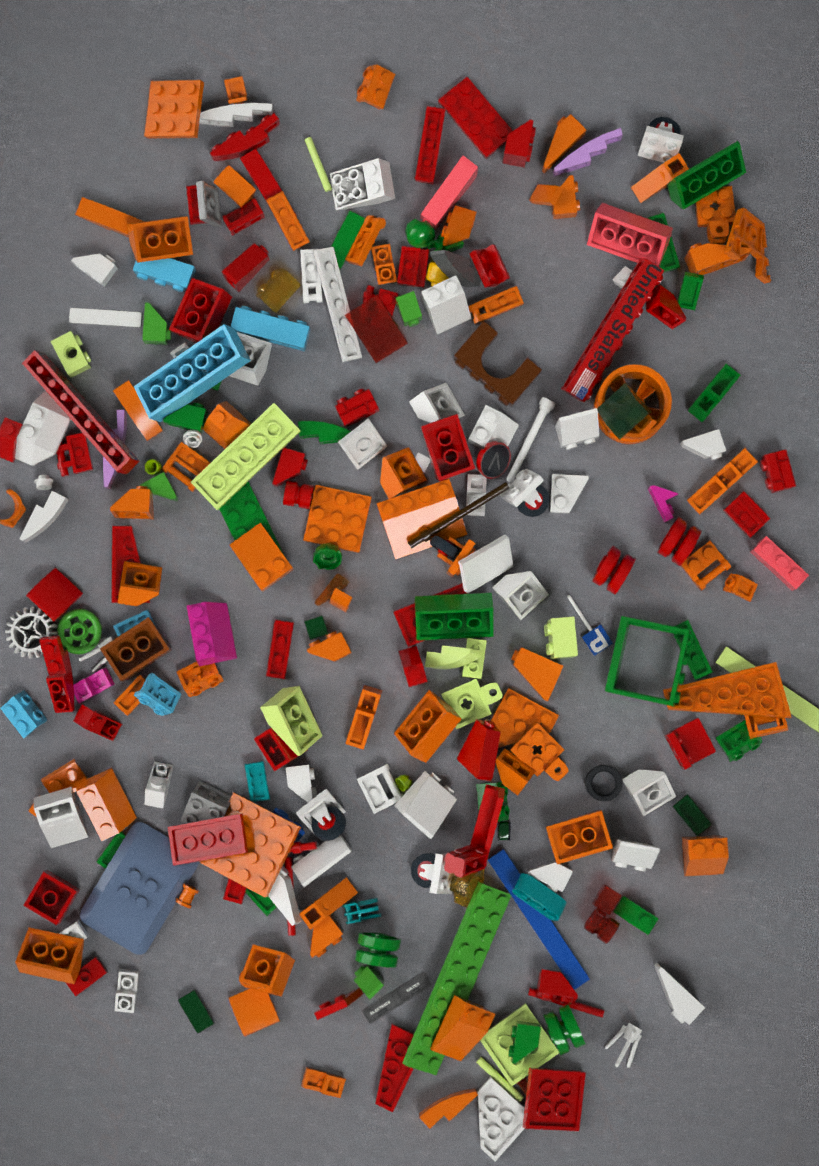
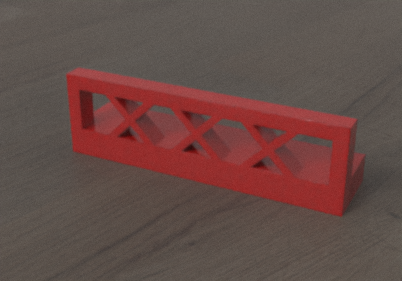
M486 784L470 844L487 850L489 855L504 800L505 789Z

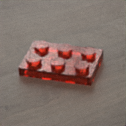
M378 294L345 314L375 363L408 344L406 337Z

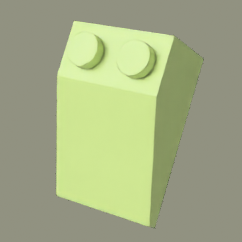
M300 686L281 689L260 707L270 727L297 756H301L323 736Z

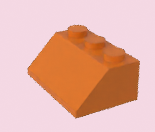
M188 216L127 224L129 242L137 263L193 255Z
M428 690L395 731L394 735L412 757L427 763L461 721V717L450 705L434 692Z
M113 768L77 783L76 792L101 841L120 833L137 818Z
M29 927L15 963L20 973L75 984L81 968L84 939Z

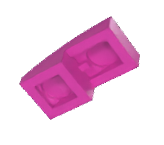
M103 668L74 684V695L80 704L110 688L115 683L107 668Z

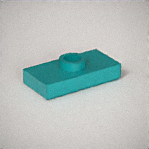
M264 761L244 764L250 800L252 802L269 800L270 794Z

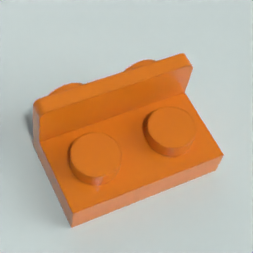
M195 662L176 671L183 689L189 697L198 696L203 691L216 687L224 681L215 663L199 666Z
M73 759L42 778L41 781L49 793L72 787L73 792H76L77 783L86 780L87 776L76 760Z

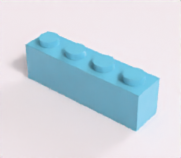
M247 306L235 308L230 326L236 332L304 352L310 333V326H307V323L304 321H288L289 318L278 315V317H273L266 311H259L257 313Z

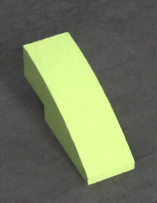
M442 645L441 653L427 651L425 667L435 669L458 668L475 661L483 655L484 651Z

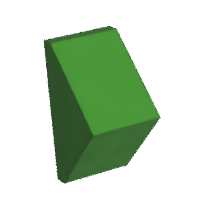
M164 472L139 485L148 487L153 495L178 501V496Z

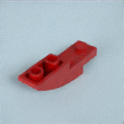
M275 113L271 116H265L258 126L249 128L245 136L240 130L236 133L232 132L227 136L225 142L222 144L218 143L211 149L210 156L212 160L224 161L242 157L255 148L263 147L270 142L267 134L280 125L279 118Z
M60 635L42 637L39 641L49 674L46 681L55 713L73 712L74 684L68 650L63 649Z

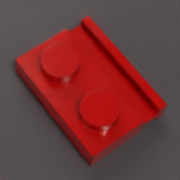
M402 246L397 285L424 288L429 249L424 250Z
M745 491L723 510L749 538L771 519Z

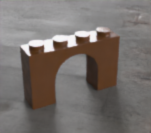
M483 321L454 355L456 361L454 363L463 370L465 368L470 372L469 376L476 382L480 380L484 384V389L490 394L494 392L499 396L498 400L504 406L509 405L512 407L540 375L542 369L527 358L515 373L507 378L499 379L490 376L484 370L481 358L486 349L497 338L498 332Z

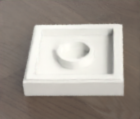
M369 419L365 420L338 442L357 469H360L388 447Z

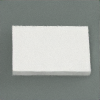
M504 534L458 561L463 588L466 593L472 592L514 567L508 536Z

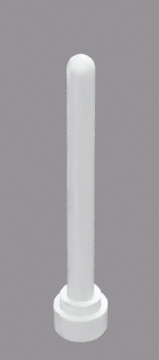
M544 397L541 398L539 402L540 411L507 476V482L512 483L546 414L550 410L553 411L556 403Z

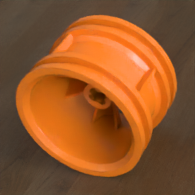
M637 364L622 366L610 373L602 383L594 401V409L597 408L599 428L610 439L623 444L641 443L655 435L666 422L672 406L670 388L665 379L652 368ZM624 379L642 381L636 393H628ZM609 387L620 397L617 405L605 404V394ZM655 392L659 401V409L645 407L644 399ZM627 395H630L657 421L645 436L639 434L626 420L622 428L611 420V418L620 415L616 408Z

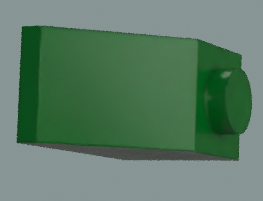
M187 404L165 417L163 422L165 425L185 430H196L202 434L208 411L204 409L202 404Z
M625 896L621 898L613 911L647 935H649L658 921L656 916Z

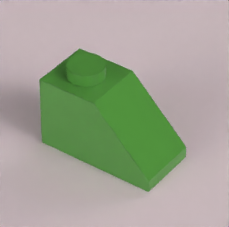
M412 291L396 298V306L404 327L407 325L409 327L418 325L419 321L422 320V314L415 292Z
M145 302L143 342L145 344L168 345V340H171L172 331L169 330L166 321L151 304Z
M368 964L365 967L363 965L360 966L354 973L356 975L354 981L369 999L384 986V979Z

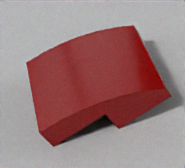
M54 568L26 596L49 618L56 621L72 604L81 598L83 593L58 569Z

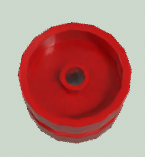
M680 517L675 520L657 550V553L661 556L668 557L673 549H675L671 561L678 566H681L692 553L702 533L701 529L692 526L684 534L687 521Z
M612 545L599 563L592 582L602 586L610 578L606 590L616 595L632 569L636 558L626 554L620 563L617 562L621 556V549Z

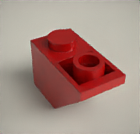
M83 704L73 720L84 729L111 741L115 739L122 725Z
M544 969L539 972L536 996L541 997V1000L553 1001V999L560 1000V1003L572 1004V1002L578 999V994L561 972Z

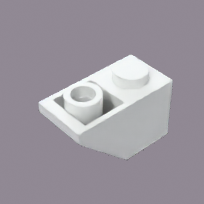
M154 761L145 789L144 805L164 808L173 765Z
M310 764L286 767L288 787L309 803L317 796L316 787L312 788V780L315 779L314 768H310Z
M553 861L528 869L527 874L539 882L542 881L548 884L547 887L557 893L558 890L563 892L573 871L561 864L557 865Z

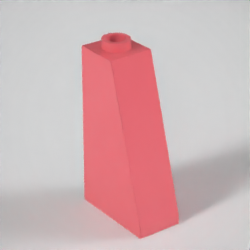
M462 156L422 211L421 222L428 221L436 230L477 178L478 166L465 156Z

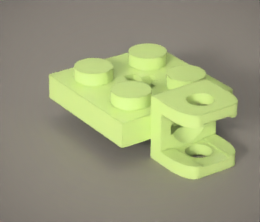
M477 679L441 694L444 701L461 717V721L457 724L456 729L475 722L476 719L479 720L491 715L492 713L488 705L497 702L503 696L497 683H490L480 687ZM491 689H495L497 691V694L495 696H491L489 694V691ZM465 698L468 701H472L470 709L468 710L466 707L462 708L461 704H463V699Z

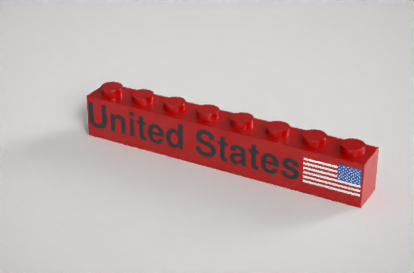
M640 258L561 390L581 402L590 399L593 394V387L603 378L602 373L604 369L611 365L613 361L612 356L615 351L622 347L623 338L631 332L633 328L632 323L635 318L640 317L643 312V305L651 299L653 295L652 290L662 281L663 269L646 258Z
M34 350L22 362L25 368L118 473L127 475L140 462L45 353Z

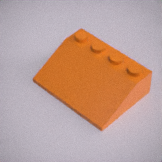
M450 479L376 503L395 560L433 547L430 544L432 539L427 542L423 541L412 549L408 542L419 536L421 531L432 528L460 510ZM461 518L435 535L448 540L449 537L457 539L468 534Z

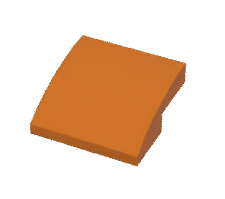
M252 987L228 998L244 1037L280 1022L269 993Z

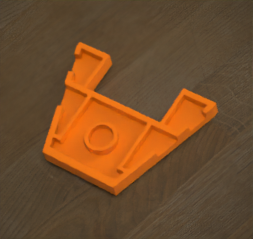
M746 208L738 209L724 253L731 259L737 260L740 259L741 247L750 248V254L756 258L755 277L764 284L771 282V276L767 275L766 267L769 266V259L765 257L764 248H767L765 224Z

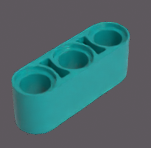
M522 873L519 876L512 890L514 895L553 921L560 919L567 904L561 896L526 873Z

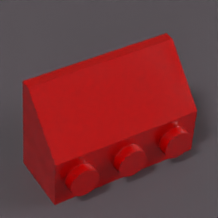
M192 278L169 330L193 343L199 342L219 328L232 296L222 288Z

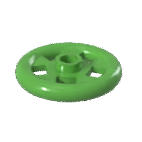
M74 609L67 612L60 619L57 632L60 635L62 646L65 650L72 654H85L93 650L99 643L102 627L98 617L91 611ZM78 616L79 622L72 625L71 619ZM87 619L93 624L90 628L84 623ZM82 628L83 633L78 635V629ZM65 629H70V637H65ZM89 633L93 634L90 642L85 640ZM73 640L81 641L80 647L73 646Z

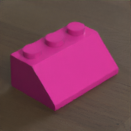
M202 602L187 605L195 657L198 665L204 666L237 659L227 603Z

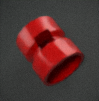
M287 481L283 505L294 507L298 504L300 508L310 510L314 485L303 484L300 487L298 482Z

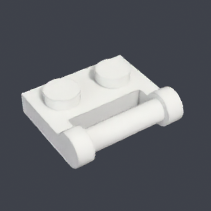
M388 764L357 779L374 814L397 803L403 796L389 771L390 767ZM381 773L393 795L391 799H388L377 777Z

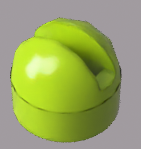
M150 459L145 464V470L150 475H156L161 472L162 465L159 461Z
M401 775L395 779L397 787L402 792L408 790L412 785V779H408L409 775Z

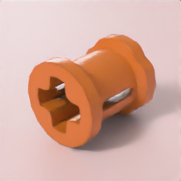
M183 884L184 889L180 897L176 899V902L191 909V902L195 894L199 893V890L191 885Z

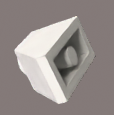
M101 254L74 257L71 260L76 267L104 287L118 269L115 265L116 261L108 255L104 257Z
M719 429L683 440L680 443L682 448L704 459L710 457L711 460L721 458L722 454L726 451Z

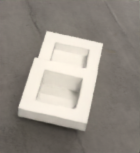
M468 474L466 506L486 494V477ZM485 504L467 515L485 516Z

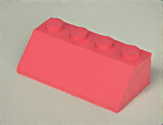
M601 203L595 212L587 245L638 263L640 258H646L659 267L669 244L673 228Z

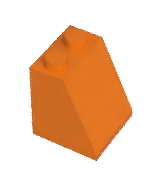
M721 835L682 837L684 876L724 874L729 858L727 837Z

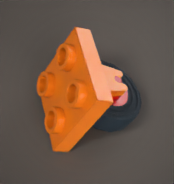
M435 535L430 541L431 546L438 550L437 557L450 565L446 574L451 577L454 574L457 576L460 574L458 561L474 553L476 550L473 547L475 542L470 539L465 546L451 537L448 540H444Z

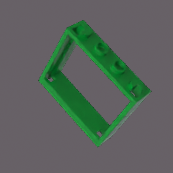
M621 616L605 692L675 707L676 703L679 704L681 692H678L680 684L683 685L685 673H682L684 665L687 666L689 661L687 649L688 646H692L693 642L691 631ZM630 625L683 636L669 700L616 688Z

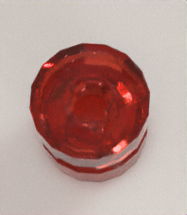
M597 907L589 916L583 928L591 934L596 933L597 938L607 944L618 930L620 923L612 917L607 918V914Z

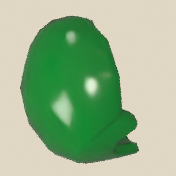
M413 219L405 228L407 241L415 248H425L435 238V230L426 220L420 222L417 219Z
M332 543L319 545L313 554V563L317 565L318 569L333 570L342 561L341 550Z

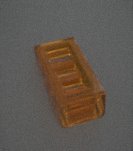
M339 573L336 574L314 604L321 606L331 598L335 588L341 591L350 582Z

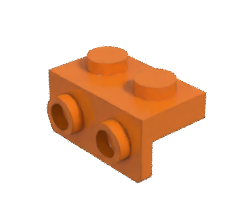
M375 64L365 69L362 85L357 90L358 96L356 101L359 103L366 102L381 110L384 108L395 74Z

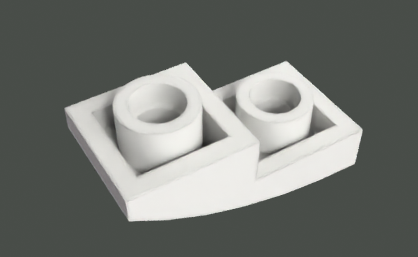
M119 970L114 1011L134 1013L139 971Z

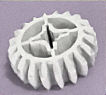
M25 607L23 608L24 614L18 610L16 611L18 618L11 616L10 618L14 622H7V626H10L11 630H5V633L11 634V636L7 637L6 641H13L9 647L14 648L17 646L14 653L18 654L21 651V657H25L28 652L29 659L33 658V653L36 658H40V651L42 652L41 645L29 649L30 644H33L34 640L41 639L42 637L58 635V632H52V629L57 628V625H51L50 623L53 620L51 618L47 619L48 616L45 613L42 615L43 611L40 608L36 612L35 607H31L29 613V610ZM34 617L28 626L20 625L23 620ZM40 620L46 627V635L39 630ZM24 629L36 631V634H39L40 636L31 635L29 637L30 634L24 631ZM17 630L24 635V645L18 640Z

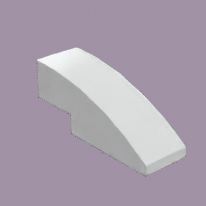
M52 491L44 508L36 505L20 540L28 542L46 530L62 512L69 499Z

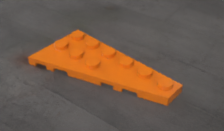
M776 662L680 685L678 692H681L679 704L676 703L675 707L667 706L668 710L791 718ZM672 688L663 690L665 699H670Z

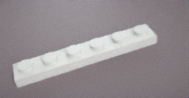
M329 247L315 250L314 256L342 362L360 359L362 355L334 248Z

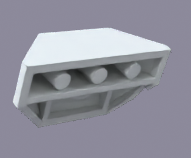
M46 390L32 403L17 436L15 459L31 466L56 454L71 421Z

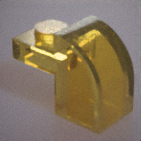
M484 869L462 878L453 876L450 891L454 892L455 903L465 908L468 907L477 883H484Z

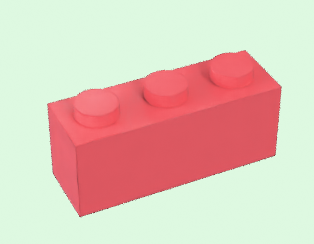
M767 536L762 538L750 551L792 591L796 590L809 576Z

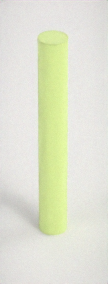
M311 137L305 139V143L325 192H329L332 190V187Z
M482 1057L476 1061L482 1069L518 1102L523 1100L524 1096L511 1086Z

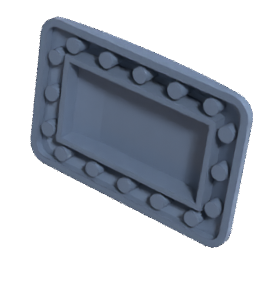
M137 822L130 828L80 912V919L87 926L132 953L142 955L149 949L176 904V899L180 897L184 889L183 884H188L199 862L173 866L169 837L146 823Z

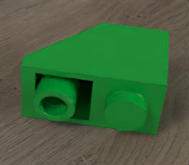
M517 1021L516 1026H512L511 1037L514 1038V1044L510 1045L508 1057H512V1063H518L539 1046L540 1024Z

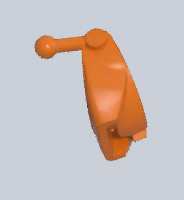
M8 489L6 493L13 498L15 510L8 519H0V524L14 528L25 513L26 508L19 495L13 490Z

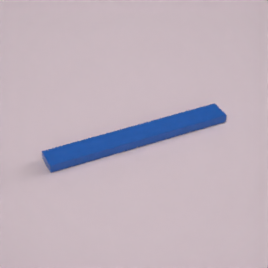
M502 849L487 859L573 989H577L590 980L552 921L514 895L512 890L520 873L505 850Z

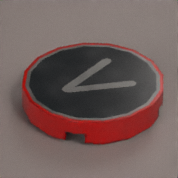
M499 441L487 443L484 450H480L476 459V467L480 474L490 479L502 475L510 463L511 453L509 448Z

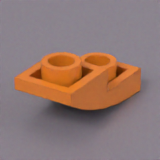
M390 244L371 247L378 285L397 282Z

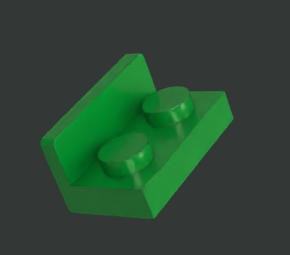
M745 720L716 737L717 743L727 755L729 762L741 759L745 753L750 750H756L762 743L761 737L750 739Z

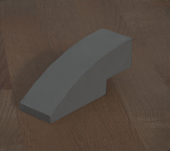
M447 250L431 251L430 256L449 278L457 276L461 286L465 288L480 287L481 278L476 269L469 267L470 259Z

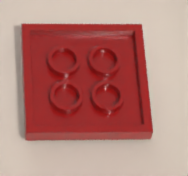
M529 1068L523 1127L525 1129L579 1131L586 1072Z

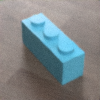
M171 258L139 263L136 261L133 267L137 278L145 281L149 278L155 280L154 283L165 287L167 284L173 286L172 289L179 292L187 290L196 272L194 266Z

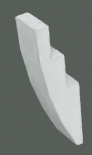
M267 103L232 104L201 112L199 124L234 127L235 120L253 122L254 115L271 116L274 109L272 104Z

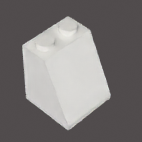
M453 276L421 291V302L437 335L471 319L466 296L457 276Z
M424 771L394 806L427 837L432 839L457 799L453 796L454 791L448 785L443 787L439 783L441 781L439 777L433 772L429 775Z

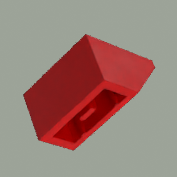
M534 120L527 121L507 135L502 164L525 168V163L530 162L533 146L529 144H533L536 127H533Z
M272 728L254 738L274 771H277L298 757Z

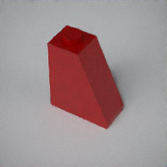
M252 244L223 269L222 274L225 281L237 292H240L270 260L267 255L269 253L267 249L262 245Z
M417 646L398 651L408 687L427 683Z
M476 719L457 757V760L476 779L485 781L493 779L501 731L495 727L496 724L488 719H485V721Z

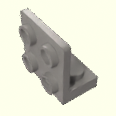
M199 781L191 793L180 821L187 824L224 817L230 805L231 795Z

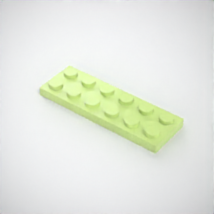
M273 403L197 475L191 483L216 510H219L295 438L301 430Z

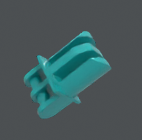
M378 898L343 904L342 907H345L346 912L344 916L347 917L346 924L382 917L381 913L362 916L363 913L379 910L378 905L360 908L362 905L378 902ZM356 905L357 910L351 911L350 906ZM358 913L359 919L353 920L352 914Z

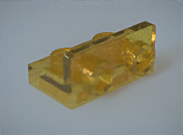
M283 268L274 270L270 275L271 279L267 283H263L258 288V293L256 294V297L261 299L274 313H277L301 286Z

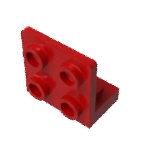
M699 718L664 735L683 770L692 767V764L716 752Z

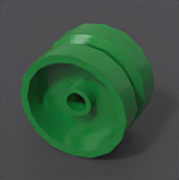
M359 932L357 943L367 948L356 950L355 961L373 966L397 967L398 956L388 951L400 949V938L382 933Z
M568 1004L559 1008V1014L562 1018L560 1022L553 1011L543 1015L548 1025L549 1035L553 1044H556L560 1055L570 1052V1046L567 1042L568 1038L571 1039L575 1048L586 1045Z

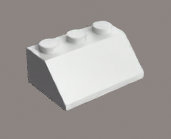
M342 835L334 840L324 841L320 845L317 842V849L309 850L310 852L305 856L299 855L293 860L294 865L291 868L303 887H305L348 855L352 848Z

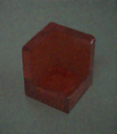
M603 884L592 904L610 915L620 900L621 894Z

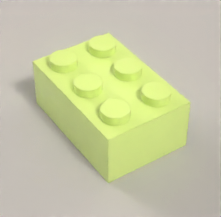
M563 617L548 620L547 624L544 625V634L549 639V643L546 644V654L550 656V660L578 656L575 618Z

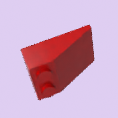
M458 414L421 426L430 461L438 481L476 469Z

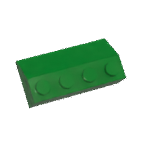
M736 141L673 178L667 185L671 200L684 210L745 174L746 168L740 142Z
M492 593L415 596L417 640L494 637Z

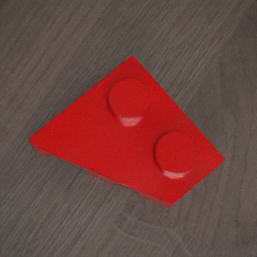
M360 987L346 995L343 993L335 997L332 1002L328 1000L320 1004V1009L314 1014L317 1020L348 1007L364 993Z

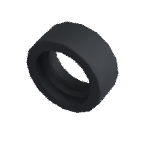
M595 766L586 776V790L591 797L598 801H611L622 790V777L611 766ZM599 772H608L614 777L615 787L609 794H599L593 788V778Z

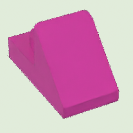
M655 485L650 486L648 491L664 523L674 518L672 515L674 510L670 503L667 504L666 501L677 496L678 493Z

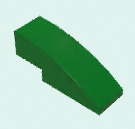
M726 363L687 411L703 422L741 375Z
M298 421V427L301 430L299 433L300 439L319 437L320 445L338 443L351 432L348 429L330 423Z

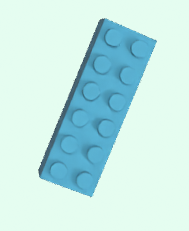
M223 324L136 384L134 388L149 419L162 422L165 417L184 407L251 360L236 330Z

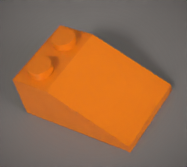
M697 243L690 247L691 249L684 259L690 273L706 275L745 261L751 253V249L741 247L740 259L733 260L724 253L726 245L711 243L702 245Z
M261 523L230 544V547L262 592L294 570Z
M601 809L546 827L557 865L613 848Z
M454 995L430 1050L462 1061L488 1032L496 1014L484 1006Z

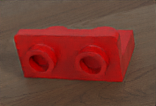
M495 244L469 253L485 288L496 287L510 278Z

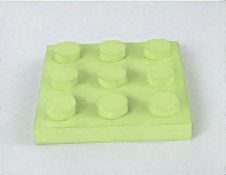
M526 1003L492 1026L480 1040L511 1086L525 1078L529 1073V1068H539L559 1054L558 1049L541 1026L539 1046L518 1063H512V1057H508L509 1047L514 1044V1038L511 1037L512 1026H516L517 1021L540 1024Z

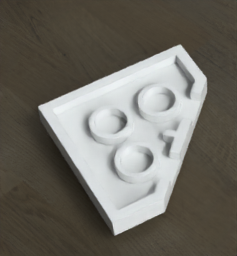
M490 1076L478 1090L480 1147L496 1161L525 1129L523 1127L525 1107Z

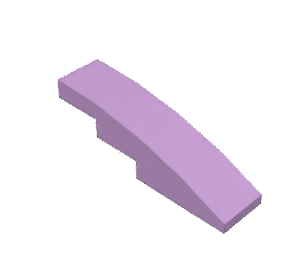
M621 128L605 133L579 147L554 168L553 175L558 176L590 166L591 157L606 153L607 144L622 139L623 133Z
M117 410V429L112 430L124 444L127 432V412L125 410ZM103 457L104 487L111 489L117 471Z

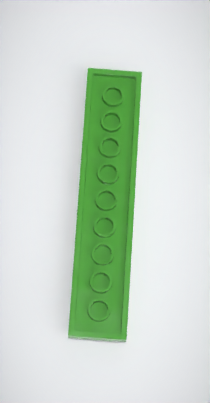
M481 882L477 883L402 1062L405 1066L437 1075L445 1055L434 1052L430 1048L454 995L466 1000L469 999L511 898L509 893Z

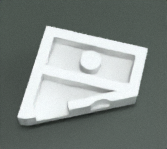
M552 474L550 513L569 514L589 476Z

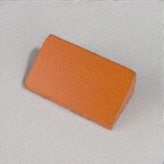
M230 165L214 180V183L240 207L252 199L256 192V189Z

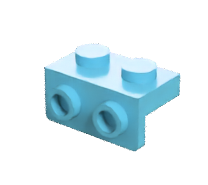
M26 691L14 695L0 708L23 738L29 736L36 728L47 721L43 712L37 707Z

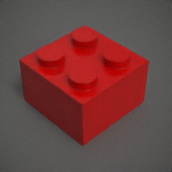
M46 870L41 874L23 906L53 924L58 925L62 922L80 889Z

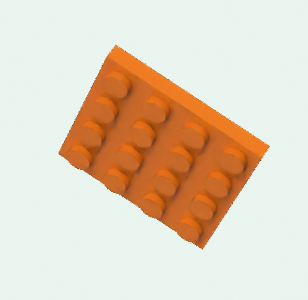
M233 792L225 816L243 814L248 853L200 861L199 863L267 898L301 826Z

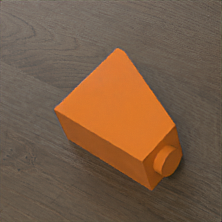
M520 647L519 651L515 649L511 658L514 661L513 666L543 700L548 701L563 665Z

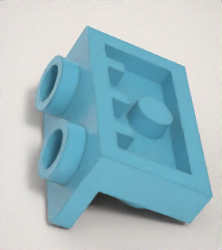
M150 673L141 690L136 691L134 696L139 699L140 703L152 708L154 713L164 716L173 713L181 693L155 674Z

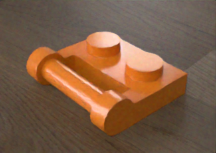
M181 442L164 464L162 471L170 473L187 485L190 491L194 492L196 488L191 483L192 480L173 467V464L176 461L197 476L210 462Z
M708 541L689 556L681 567L702 591L706 588L705 585L724 570H729L731 565L714 544ZM715 560H718L720 565L702 579H699L697 575Z

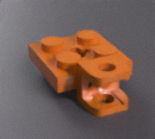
M732 186L721 187L695 203L698 227H707V237L711 244H724L729 234V225H733L736 213ZM713 203H717L720 207H718L717 210H714V208L710 207V205H712Z
M538 722L510 748L522 762L536 771L534 774L537 777L545 771L552 779L560 781L569 771L564 761L559 757L565 749ZM534 745H536V746L541 745V746H542V748H541V751H542V752H541L540 754H539V753H536V754H533V753H532V752L534 751V749H533V746H534ZM560 767L561 769L559 772H555V768Z

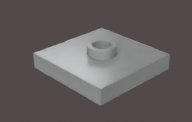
M203 181L196 182L199 219L214 227L221 226L218 189Z

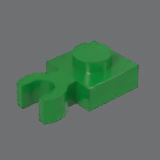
M439 235L437 240L429 242L428 248L435 247L437 249L434 251L447 250L454 252L463 248L464 242L459 241L444 246V237Z

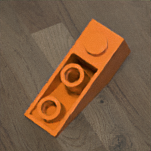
M678 153L634 184L631 189L639 202L642 203L668 187L667 185L673 178L689 170L680 153Z
M346 877L303 909L299 915L311 930L358 892Z

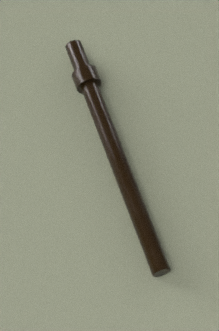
M506 482L432 528L421 531L419 536L408 542L409 546L412 549L423 541H429L433 535L510 489Z

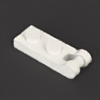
M318 249L300 250L303 303H309V301L323 302L322 283L314 256V251ZM316 288V293L309 294V289Z

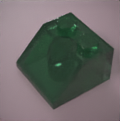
M627 383L623 384L597 408L605 424L619 440L652 412Z

